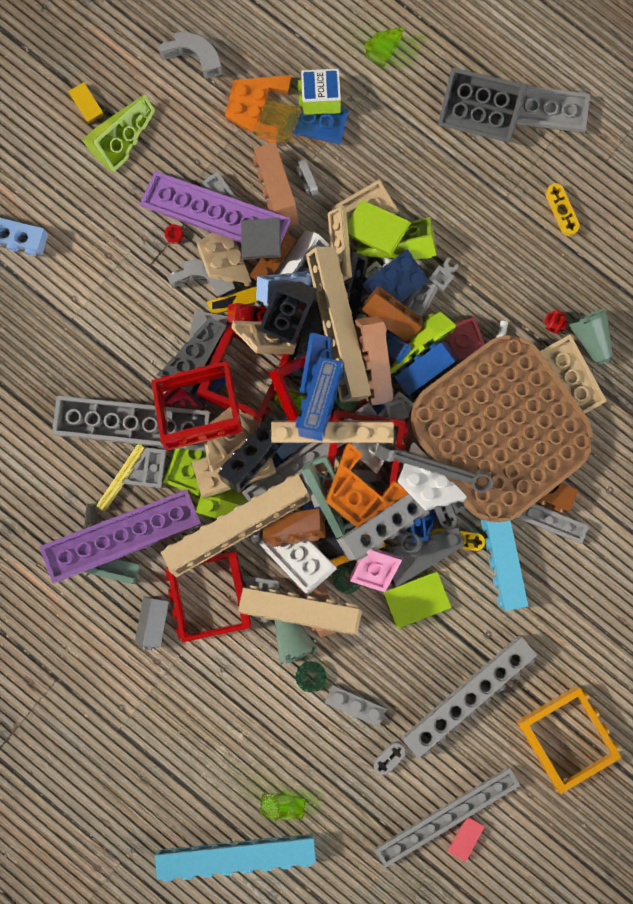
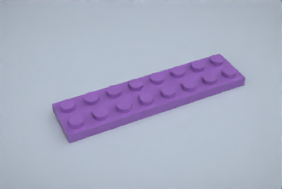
M157 171L154 172L140 202L141 207L240 243L241 221L279 217L281 220V242L291 222L288 217Z
M186 489L41 545L39 548L51 581L54 584L199 527L201 522Z

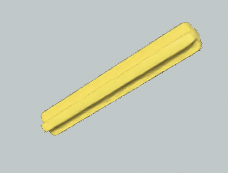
M137 445L98 502L97 507L102 511L108 509L123 487L125 479L128 478L134 469L133 467L140 460L141 455L146 449L144 446Z

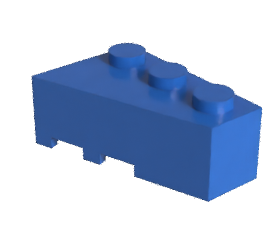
M447 341L440 344L435 342L428 347V353L425 355L420 353L413 358L414 363L409 367L404 365L397 370L399 374L395 376V379L408 396L459 360V357Z

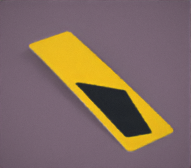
M257 286L207 301L210 312L217 314L227 311L228 305L233 303L250 304L259 301L256 300Z

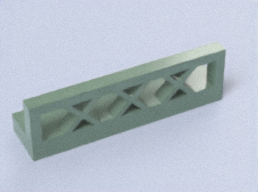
M327 455L306 462L302 472L336 538L344 535L345 529L354 525L350 522L344 523L341 514L325 502L330 490L324 485L325 479L333 481L336 473ZM324 462L327 468L326 473L317 471L315 465Z
M115 559L87 570L85 573L136 584L141 565Z

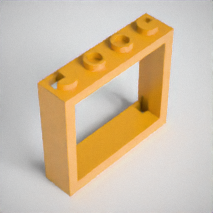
M577 686L572 687L516 721L555 789L560 794L621 758L618 753L620 751L618 744L615 740L611 741L608 736L610 734L608 727L605 723L601 724L598 717L600 714L594 705L591 706L588 699L590 698L584 688L580 689ZM577 697L610 753L562 781L529 725Z

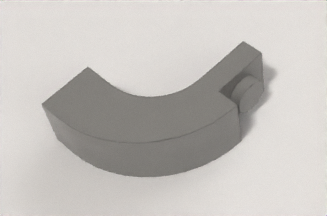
M189 32L174 33L175 41L167 40L162 44H158L162 60L188 55L199 61L205 79L222 75L221 64L216 50L206 39Z
M199 259L182 262L184 270H176L170 274L171 276L167 277L172 288L191 280L200 279L212 285L218 298L236 293L233 283L225 282L222 279L209 278L203 261Z

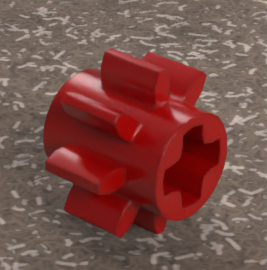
M553 310L552 313L548 312L543 323L547 324L546 330L558 334L566 329L569 322L565 320L566 314L558 310Z

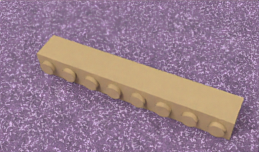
M315 247L306 254L313 287L318 289L315 295L325 336L331 337L333 360L343 362V373L338 387L341 403L361 401L371 395L370 385L367 380L366 368L363 363L352 311L344 286L339 258L335 247Z
M298 474L290 476L283 483L270 487L262 495L253 497L248 503L237 506L234 511L227 515H221L211 524H206L197 532L186 535L183 540L176 544H170L161 554L169 571L175 577H178L312 500Z

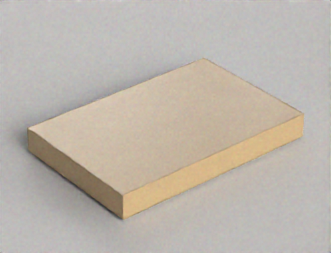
M380 179L331 207V210L340 206L346 207L347 222L361 200L392 214L399 212Z

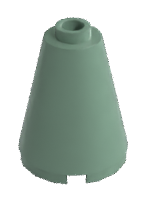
M605 309L593 311L589 315H583L571 321L569 324L571 330L593 361L599 362V364L610 361L613 352Z
M275 620L280 664L284 662L288 664L306 657L307 652H310L311 655L317 652L315 644L302 625Z

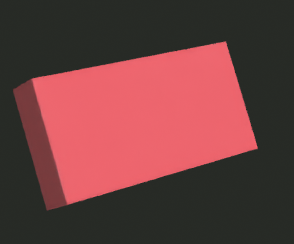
M471 817L463 820L448 848V852L466 862L485 826Z

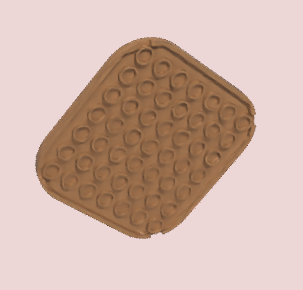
M505 335L490 340L425 388L417 397L412 408L411 424L414 435L430 459L471 472L486 470L491 474L492 487L484 493L474 490L470 483L446 476L450 482H453L467 496L462 502L474 516L488 522H506L520 516L578 470L586 462L592 449L590 447L593 432L587 416L537 347L521 337ZM480 476L475 480V483L479 486H484L489 482V479L485 476Z

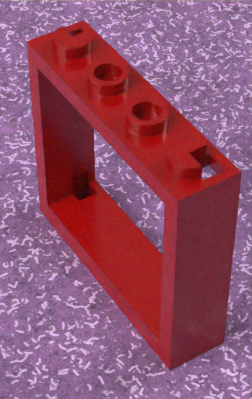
M227 325L210 365L216 362H223L234 337L244 341L232 329L231 325ZM276 354L282 357L278 367L293 360L291 354ZM214 380L201 382L197 391L198 398L225 409L231 407L230 399L209 391ZM271 381L259 411L241 403H238V408L243 413L253 416L254 419L260 422L267 418L271 411L269 405L271 401L275 402L277 398L273 382Z
M306 355L268 372L288 420H297L299 415L283 376L304 367ZM364 399L353 401L338 410L356 412L366 403ZM334 412L330 415L329 420L333 421Z
M227 361L216 362L205 367L199 366L193 370L179 371L173 375L161 376V378L151 380L160 441L166 451L243 432L232 371ZM222 377L226 378L233 418L169 433L163 392Z
M335 409L333 421H341L342 418L359 421H393V426H398L395 446L405 451V444H402L403 436L407 437L409 426L405 425V420ZM330 443L328 459L333 469L338 443ZM394 460L392 463L389 486L393 481L396 482L397 475H400L402 472V464L399 461ZM325 479V487L330 489L332 481ZM373 489L380 496H382L385 492L383 490Z
M237 551L218 554L202 562L201 564L229 558L239 606L244 584ZM167 567L165 578L166 581H170L171 589H168L170 600L174 601L175 608H172L174 620L177 619L179 627H176V633L178 634V639L181 638L182 643L252 627L250 615L240 613L242 623L189 634L178 578Z

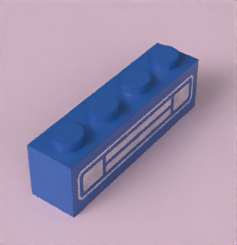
M319 357L317 364L314 363L312 368L313 379L308 381L306 393H308L307 399L303 398L301 410L303 412L301 416L297 417L295 428H298L300 437L323 442L343 373L342 361Z

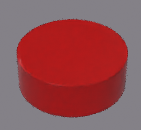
M171 224L164 231L166 240L171 244H178L183 240L184 233L179 225Z

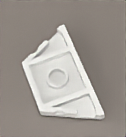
M415 443L411 445L410 453L429 458ZM404 463L398 483L424 510L434 509L436 506H446L457 501L463 502L467 498L446 476Z

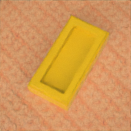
M84 82L68 91L88 125L104 115Z

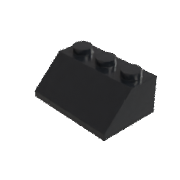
M300 281L276 284L259 331L295 345L318 289Z

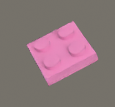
M371 549L367 552L368 556L357 561L349 578L351 582L385 592L402 560L400 556L379 549Z

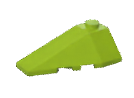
M142 95L93 129L82 141L98 161L111 172H115L127 161L131 148L138 142L139 134L146 128L155 109L147 96Z
M430 217L411 221L410 226L391 256L362 242L357 243V253L365 257L395 258L405 249H408L416 260L429 259L432 256H436V245Z
M433 312L427 316L422 328L408 344L412 348L410 353L400 363L395 361L390 368L391 376L401 367L412 362V359L417 355L428 351V347L435 342L439 343L451 335L456 325L441 312L436 315Z
M233 489L206 498L200 496L196 513L217 519L221 515H227L234 511L237 506L248 503V500L242 492L238 494Z

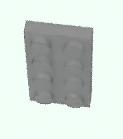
M528 86L516 124L584 133L587 127L590 94Z

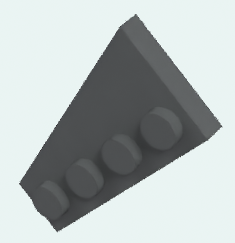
M209 317L194 333L188 343L183 345L174 358L172 357L166 367L160 370L157 376L161 378V376L173 375L179 371H189L199 366H207L227 326ZM196 384L181 387V389L191 394Z
M459 527L429 536L427 541H422L421 549L415 553L405 552L400 545L384 551L401 557L402 561L393 576L397 587L465 545ZM417 542L405 543V546L408 550H413L417 546Z

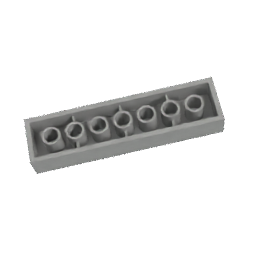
M57 396L53 435L163 447L160 441L156 409L153 405ZM165 407L169 433L211 423L213 419V414L210 411ZM204 442L176 448L206 452Z

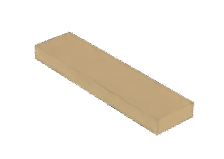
M340 206L328 212L330 247H335L344 281L352 277L347 212L346 207Z

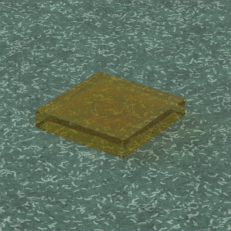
M266 100L253 129V134L289 143L302 112L301 108Z

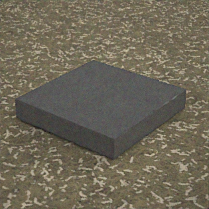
M279 217L241 221L243 260L281 257V220Z

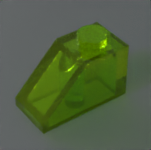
M398 27L375 33L373 38H369L365 44V57L385 68L403 38L404 28Z
M280 793L262 794L259 814L274 821L303 819L306 798Z

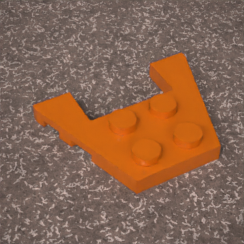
M283 75L233 80L225 118L241 128L254 133L256 137L264 139L269 144L277 143L279 128L262 125V118L269 91L288 94L292 76Z
M348 443L325 502L351 524L358 527L383 509L394 504L400 498L406 496L408 492L397 482L393 481L382 496L376 493L351 472V469L363 454Z

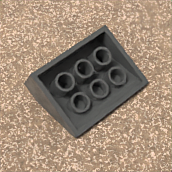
M451 68L438 125L510 143L524 103L528 85Z

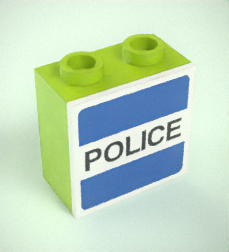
M339 69L301 70L302 80H298V92H302V95H299V107H303V115L341 113Z

